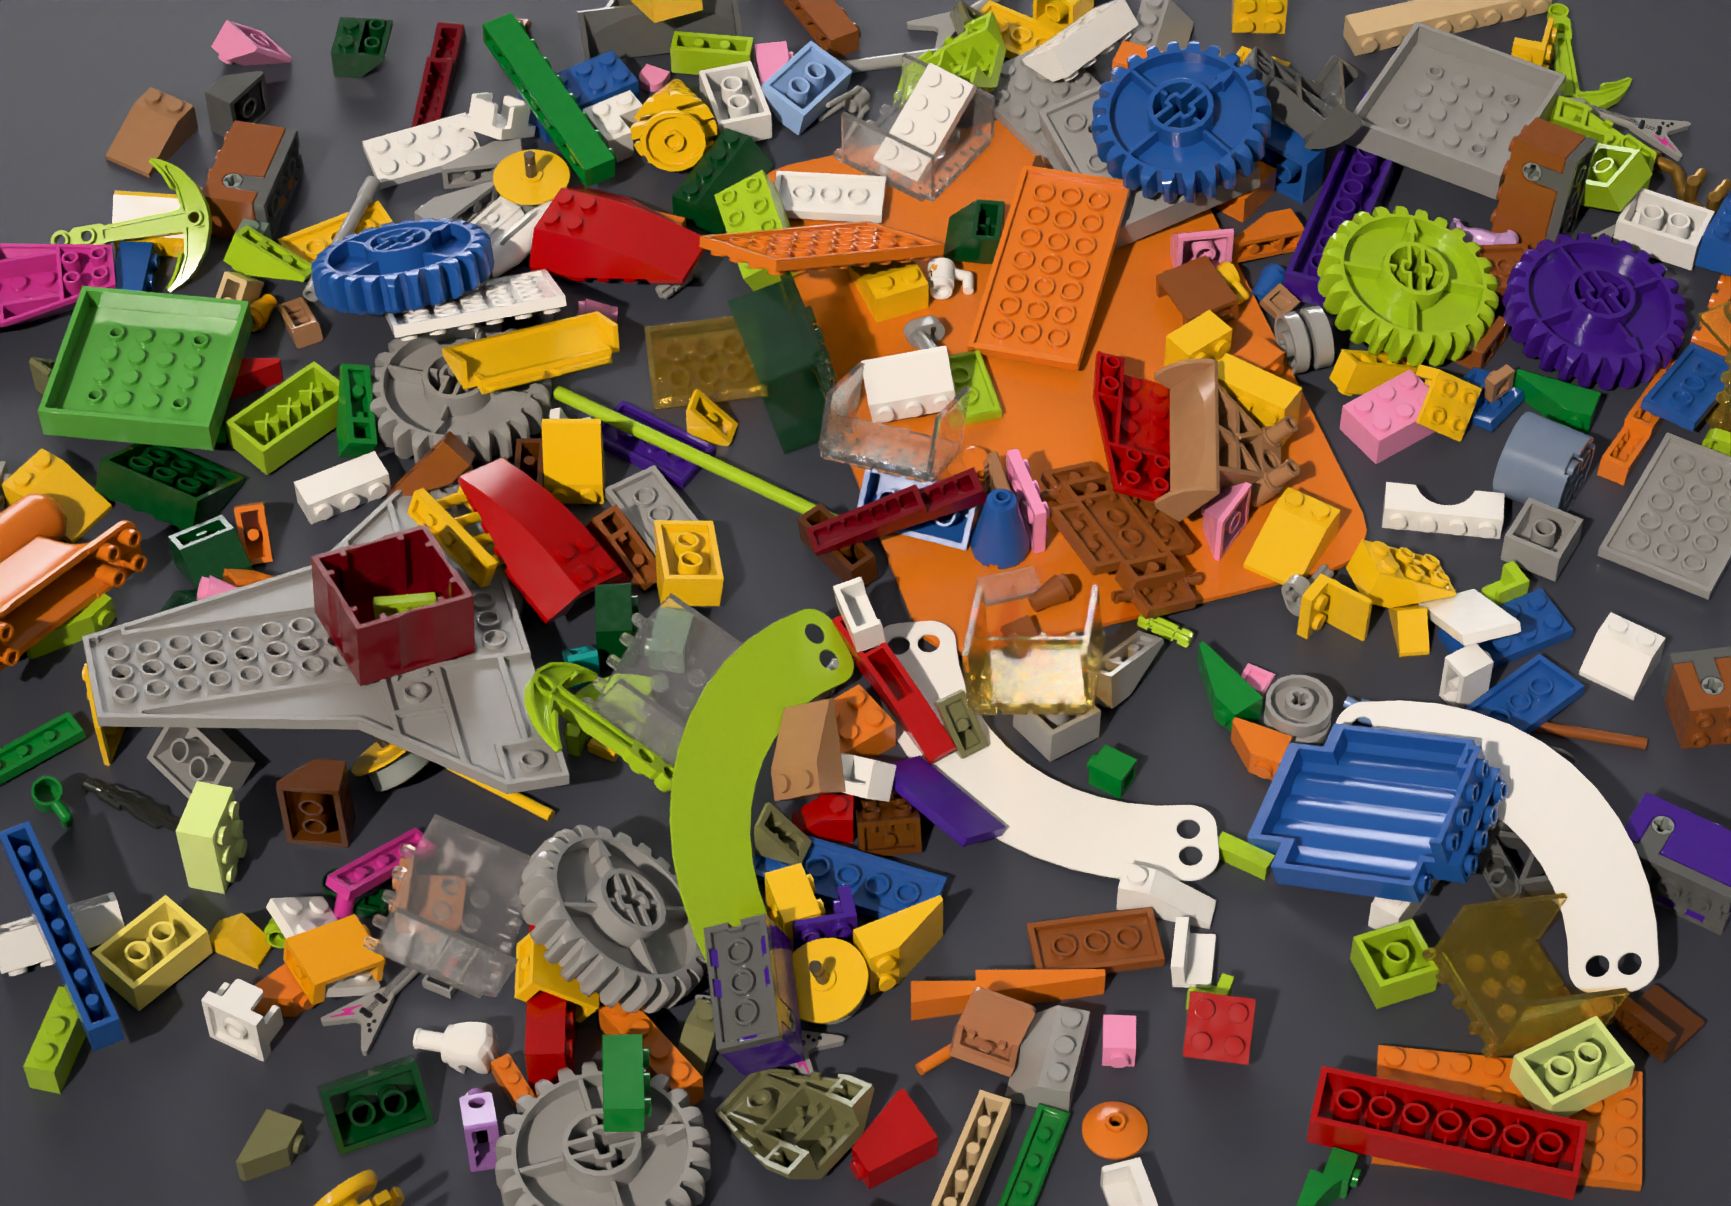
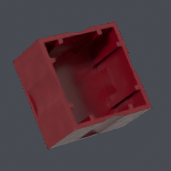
M426 524L388 534L371 542L350 545L311 556L315 614L360 686L475 652L473 595L457 570L445 559L441 546ZM435 592V603L391 616H386L385 613L379 614V619L375 620L373 597Z

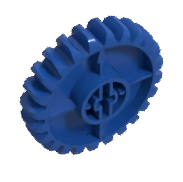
M1172 41L1168 42L1167 51L1160 52L1158 47L1153 45L1147 47V57L1144 59L1139 55L1133 54L1127 58L1128 69L1115 67L1111 71L1112 82L1102 83L1099 89L1100 99L1096 100L1093 104V121L1091 126L1098 158L1101 162L1107 163L1108 173L1113 178L1122 177L1123 186L1127 189L1135 190L1141 185L1142 195L1147 199L1154 198L1158 192L1163 193L1164 203H1173L1177 194H1183L1187 203H1193L1197 199V193L1202 191L1206 197L1211 199L1217 197V186L1222 185L1226 189H1233L1237 186L1236 174L1242 177L1249 176L1254 171L1253 162L1260 161L1264 157L1265 144L1270 141L1272 134L1271 103L1267 98L1265 84L1256 79L1255 70L1250 65L1240 67V57L1235 53H1229L1222 58L1220 46L1211 45L1206 51H1200L1199 41H1191L1186 49H1180L1179 43Z
M422 218L420 221L408 219L402 220L401 223L397 224L390 222L381 224L379 228L370 227L363 229L360 234L352 233L343 237V241H335L321 251L312 262L311 276L315 295L325 307L342 313L350 312L353 315L370 313L371 316L383 315L386 312H391L392 314L404 313L408 309L417 311L425 309L427 305L437 306L446 303L445 300L448 298L456 299L465 294L464 291H472L489 278L490 273L494 269L495 262L491 239L488 233L479 225L463 220L454 221L452 218H441L439 220Z

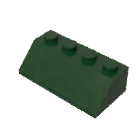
M725 128L672 195L673 215L684 217L687 225L708 233L724 234L726 228L714 195L761 170L767 175L770 171L774 170V164L750 136Z

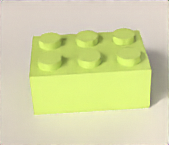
M197 781L176 829L187 882L190 888L225 894L229 883H233L236 878L239 858H243L247 850V840L243 836V821L239 818V802L235 799L233 788Z
M1594 1016L1514 1055L1509 1078L1534 1111L1568 1117L1629 1087L1635 1064L1600 1019Z

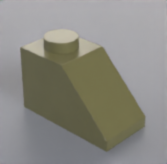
M698 998L685 1021L677 1049L700 1073L703 1079L718 1051L716 1050L712 1003Z
M266 1109L236 1160L240 1180L249 1181L291 1166L297 1154H302L307 1144L303 1122Z

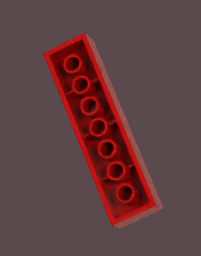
M1322 1066L1306 1142L1331 1148L1334 1146L1349 1152L1573 1200L1579 1179L1588 1122Z

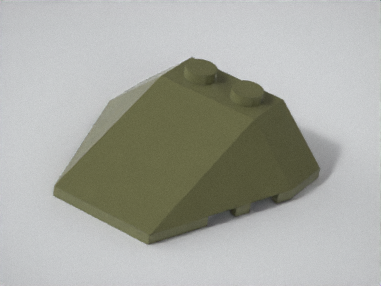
M772 1068L749 1074L715 1110V1114L766 1169L788 1179H822L863 1134L874 1087L870 1083L846 1074H839L837 1078L822 1077L821 1072H811L810 1076L795 1075L793 1070Z

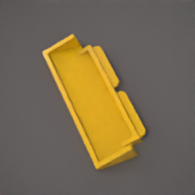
M598 311L442 348V355L462 388L468 389L477 386L482 395L612 363V353L620 352L618 324Z

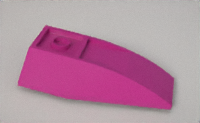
M0 243V327L32 322L73 310L82 286L117 288L112 245Z

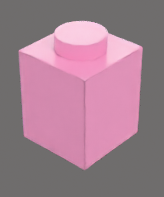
M1103 1015L1102 1066H1112L1114 1068L1135 1067L1136 1016Z

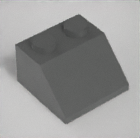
M262 71L221 76L204 91L211 131L222 137H225V133L230 131L234 120L258 124L270 113L265 76Z

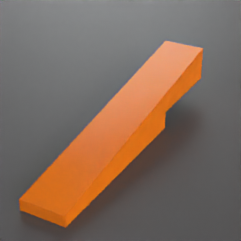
M1672 359L1667 369H1659L1625 418L1622 429L1601 457L1598 476L1620 485H1625L1665 420L1641 409L1642 400L1676 360Z
M1105 969L975 970V981H911V1021L962 1014L976 987H983L1027 1004L1102 995L1105 991Z

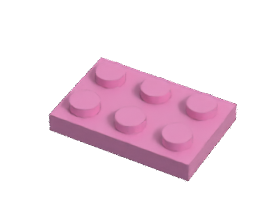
M1017 448L1006 451V477L1011 491L1017 498L1030 539V546L1035 554L1045 551L1046 538H1049L1046 519L1050 518V511L1047 502H1042L1040 499L1038 482L1036 480L1032 481L1030 477L1031 471L1027 459H1022Z

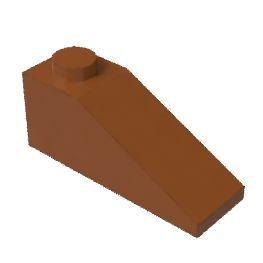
M449 431L391 488L387 498L397 489L403 490V496H412L415 490L421 488L429 491L451 484L456 478L469 473L474 466L471 465L475 453Z
M617 504L594 517L586 527L597 537L631 578V582L642 592L657 584L656 559Z

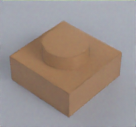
M1279 283L1260 301L1259 305L1275 319L1277 314L1296 309L1300 301Z
M1506 364L1499 370L1490 372L1485 379L1484 398L1493 403L1510 391L1513 386L1515 370Z

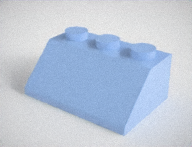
M810 41L764 82L761 89L777 120L799 136L828 109L826 103L847 91L853 71Z

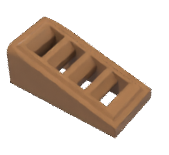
M299 297L277 306L278 312L298 349L323 340L319 322L304 297Z
M990 452L983 462L986 498L990 492L996 489L1011 491L998 452Z

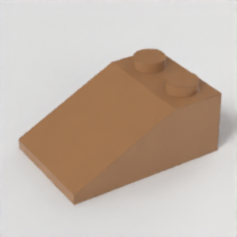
M150 87L133 104L106 153V159L150 178L157 171L148 162L150 157L167 161L198 130L194 105Z
M834 698L784 708L771 766L774 801L803 800L821 795L845 792Z

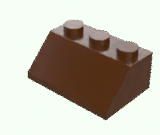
M313 759L277 781L276 790L287 843L349 848L356 817L346 761Z

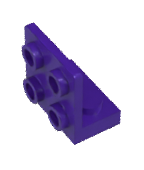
M850 885L837 887L838 900L832 901L834 914L792 922L794 952L802 945L820 938H837L853 945V929L857 928V913Z

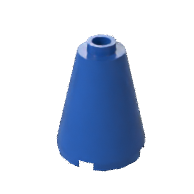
M996 489L987 496L971 538V551L975 559L982 565L989 567V564L998 565V569H1008L1017 566L1025 560L1030 548V539L1015 494L1007 489Z

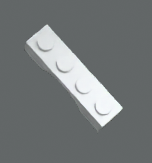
M1386 482L1382 528L1500 539L1504 519L1505 494L1475 490L1469 499L1460 504L1440 505L1426 499L1414 484Z

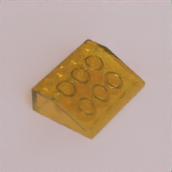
M758 312L644 327L654 411L688 407L692 394L696 389H699L714 403L768 396Z

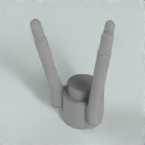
M856 85L852 90L826 103L827 108H832L819 116L818 121L825 120L843 107L850 113L859 112L845 137L846 141H850L864 115L870 111L867 105L871 100L869 92L864 87Z

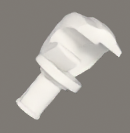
M462 1022L454 1025L450 1024L444 1033L417 1028L414 1034V1049L440 1052L442 1061L448 1063L450 1067L462 1074H465L467 1067L477 1073L488 1074L491 1070L490 1062L499 1058L497 1035L494 1028L487 1023Z

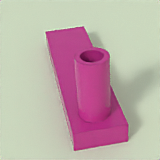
M415 827L328 874L326 886L337 893L333 912L336 918L339 920L353 915L356 897L392 878L393 871L399 870L400 858H413L415 865L435 854L438 843Z

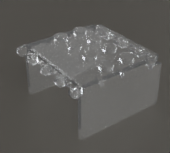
M904 53L902 55V91L898 90L894 93L893 97L896 102L892 106L883 104L879 108L882 116L876 122L870 119L865 122L844 111L841 114L842 150L837 149L833 156L838 161L869 176H886L887 185L921 202L925 199L933 202L991 144L990 139L994 136L995 96L980 88L976 90L935 161V155L889 133L929 65Z
M859 362L827 392L818 447L821 449L820 456L824 460L841 464L847 462L848 465L871 471L877 469V472L897 477L905 476V479L922 483L927 481L933 483L962 451V435L970 388L964 387L935 417L933 434L931 436L913 432L909 428L900 429L883 425V422L879 421L876 423L858 419V416H856L865 365Z
M671 593L648 618L639 613L633 615L631 621L639 627L634 637L628 633L621 635L619 640L627 647L621 659L615 655H609L606 663L614 671L608 681L601 677L595 678L593 686L601 691L596 701L584 697L582 702L630 738L639 741L656 753L666 764L675 766L677 750L689 715L704 687L720 666L743 643Z
M434 814L416 847L409 844L402 845L400 853L404 857L409 858L410 861L407 868L394 866L391 874L393 877L401 880L397 893L391 890L384 891L382 900L391 904V909L387 917L379 914L374 916L372 924L382 929L379 939L366 937L363 946L370 951L475 997L481 998L483 994L489 997H497L518 959L511 957V950L515 945L521 928L520 925H522L524 920L521 911L526 905L519 898V889L523 885L521 879L523 870L528 865L531 856Z

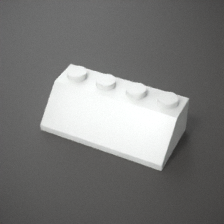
M1113 0L1092 8L1022 60L1025 65L1052 82L1064 79L1067 82L1079 74L1077 71L1079 68L1082 67L1084 69L1097 61L1095 57L1098 54L1104 55L1115 48L1113 43L1116 41L1119 43L1132 35L1131 30L1139 24L1125 0Z
M114 892L68 905L89 953L91 952V947L103 944L125 927ZM33 916L0 925L1 974L8 972L9 976H16L27 972V966L40 963L41 967L54 964Z

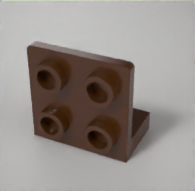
M898 793L890 795L889 802L862 797L859 800H854L858 851L875 856L922 852L919 812Z
M1656 984L1650 987L1636 1001H1633L1627 995L1624 996L1617 1003L1613 1020L1615 1027L1663 1064L1694 1037L1705 1024L1704 1020Z

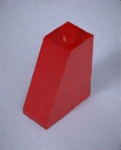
M904 1088L897 1091L852 1146L850 1169L854 1177L858 1181L862 1179L869 1190L938 1155V1136Z

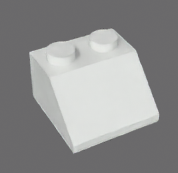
M1611 612L1597 631L1579 670V675L1634 700L1661 661L1666 638Z

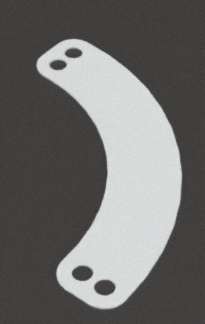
M937 621L895 623L883 628L887 644L892 639L898 637L909 641L910 647L908 651L900 655L895 654V656L921 691L942 725L944 724L934 702L960 689L965 691L989 745L963 759L958 756L956 751H953L931 765L1006 826L1003 835L996 837V839L1035 858L1071 870L1120 879L1124 863L1154 868L1178 881L1200 880L1209 876L1216 869L1219 862L1217 825L1214 817L1207 810L1195 805L1156 806L1101 798L1071 788L1046 776L1011 751L989 728L976 709L965 686L959 666L955 635L947 625ZM923 636H936L940 640L939 647L933 652L920 650L918 641ZM881 700L884 711L896 723V739L908 758L920 755L926 760ZM1185 820H1192L1200 826V832L1194 838L1185 839L1177 833L1178 825ZM1186 847H1196L1202 852V860L1196 865H1185L1179 859L1180 852Z
M1402 700L1358 702L1347 707L1339 715L1336 721L1337 724L1352 725L1356 719L1365 717L1371 720L1372 728L1473 739L1476 745L1482 746L1485 759L1489 761V767L1500 768L1503 779L1508 785L1506 799L1502 800L1497 807L1498 819L1508 825L1529 847L1542 865L1554 888L1563 915L1568 945L1569 975L1574 985L1581 991L1589 994L1621 993L1640 990L1654 979L1659 968L1657 921L1650 887L1638 853L1619 817L1598 789L1568 760L1542 741L1510 724L1474 711L1438 703ZM1628 953L1637 954L1642 961L1640 969L1632 975H1625L1618 969L1619 960ZM1594 956H1604L1609 961V969L1601 977H1592L1586 971L1587 962Z

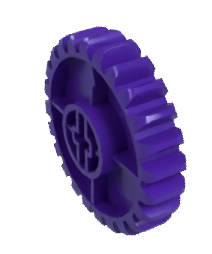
M1579 232L1576 240H1573L1568 234H1558L1555 242L1544 239L1537 243L1535 249H1528L1522 254L1520 262L1513 266L1503 295V305L1506 307L1504 320L1505 323L1512 327L1510 336L1513 341L1525 343L1522 353L1531 359L1539 357L1541 361L1538 367L1545 372H1549L1553 368L1558 370L1557 377L1559 380L1568 382L1571 377L1578 378V385L1587 389L1590 388L1592 381L1598 382L1599 387L1604 391H1611L1614 383L1617 381L1620 387L1629 389L1634 387L1636 380L1647 383L1654 378L1660 368L1667 369L1672 358L1677 355L1684 340V331L1687 327L1688 319L1684 313L1686 308L1685 298L1677 294L1679 289L1677 281L1672 278H1664L1667 268L1663 264L1656 263L1651 265L1648 262L1651 254L1645 250H1640L1635 254L1631 251V243L1625 240L1615 245L1612 244L1611 237L1605 234H1601L1598 241L1592 240L1591 235L1587 232Z

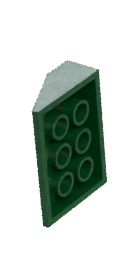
M135 443L100 459L95 491L106 495V498L109 500L120 501L129 505L132 510L145 512L154 516L158 521L173 524L182 531L215 518L246 483V477L177 447Z

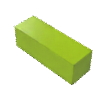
M1222 831L1218 837L1219 860L1265 881L1272 871L1271 865L1275 855Z

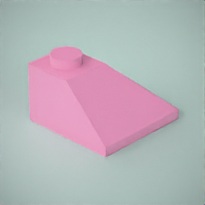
M226 20L211 46L219 53L218 58L229 65L233 63L243 66L290 63L293 59L263 31Z
M1220 229L1171 234L1170 257L1173 268L1205 255L1214 267L1223 261L1232 263L1234 230Z
M1248 482L1220 489V493L1202 507V528L1213 558L1217 561L1221 560L1248 524L1252 484Z

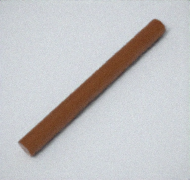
M1545 722L1533 731L1646 750L1648 740L1646 737L1553 722Z

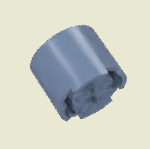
M1525 412L1514 426L1503 448L1494 474L1493 492L1504 493L1506 498L1523 505L1530 497L1568 513L1575 502V498L1571 497V495L1574 496L1577 493L1581 482L1585 481L1591 466L1596 446L1592 443L1594 437L1533 412Z

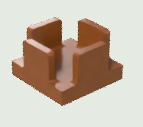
M1527 243L1479 245L1481 250L1477 257H1485L1490 260L1492 269L1489 274L1494 275L1498 281V288L1495 292L1499 297L1497 309L1506 308L1503 305V295L1507 287V281L1513 266L1520 262L1522 254L1528 250Z

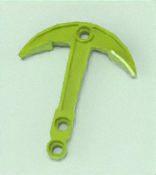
M1560 3L1550 5L1547 11V20L1549 17L1554 18L1553 27L1558 28L1555 43H1550L1554 48V71L1566 75L1563 97L1583 98L1586 100V103L1603 109H1608L1618 103L1628 92L1632 78L1626 77L1618 81L1602 83L1598 91H1580L1571 46L1572 29L1570 19L1568 18L1569 9Z
M150 157L148 162L160 172L169 188L176 191L180 205L179 209L107 225L98 223L75 227L70 232L58 230L52 235L51 244H58V238L61 236L65 238L64 244L109 245L110 243L184 234V254H178L175 271L166 287L169 292H173L192 278L208 253L212 233V217L209 205L199 185L177 166L161 159ZM194 213H198L199 220L193 223L191 217ZM90 231L92 237L89 241H85L84 235Z
M550 662L535 671L524 689L525 708L536 731L555 752H560L563 749L558 729L559 714L620 755L629 764L633 772L639 775L644 774L649 779H654V784L660 791H671V777H673L674 766L666 764L656 753L639 741L630 738L566 690L576 684L595 681L598 678L596 672L569 662Z

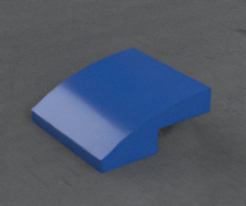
M1474 367L1462 378V380L1482 388L1469 422L1492 432L1525 399L1524 391L1512 387L1506 394L1495 402L1490 403L1484 398L1485 379L1490 371Z

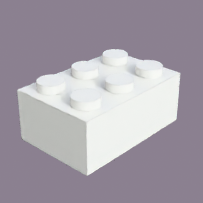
M751 61L699 71L700 96L703 103L708 106L714 118L712 120L716 121V139L725 128L750 136L754 142L772 138L771 112Z
M1641 188L1628 205L1624 207L1618 217L1612 244L1618 245L1620 241L1625 240L1631 243V251L1637 253L1640 250H1645L1651 254V258L1692 271L1696 263L1702 237L1713 220L1715 211Z

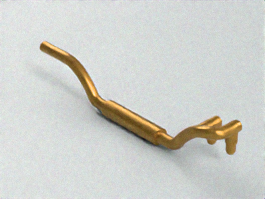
M1651 148L1657 152L1653 171L1658 169L1672 177L1678 199L1715 211V216L1731 189V180H1723L1714 191L1710 192L1707 197L1706 207H1704L1696 200V197L1698 196L1699 188L1707 177V170L1700 168L1686 180L1685 172L1680 165L1662 157L1660 151Z

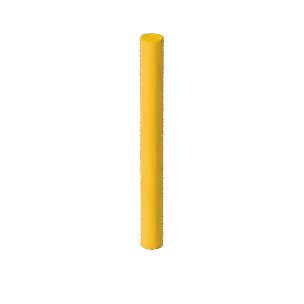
M446 768L454 774L549 822L555 816V810L519 792L506 794Z

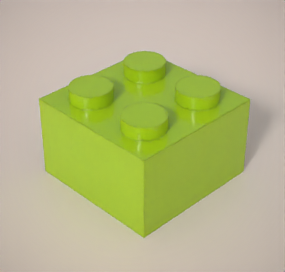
M1599 143L1595 149L1580 205L1621 212L1653 175L1641 150Z
M1413 919L1353 937L1350 960L1376 1009L1436 991L1440 968Z

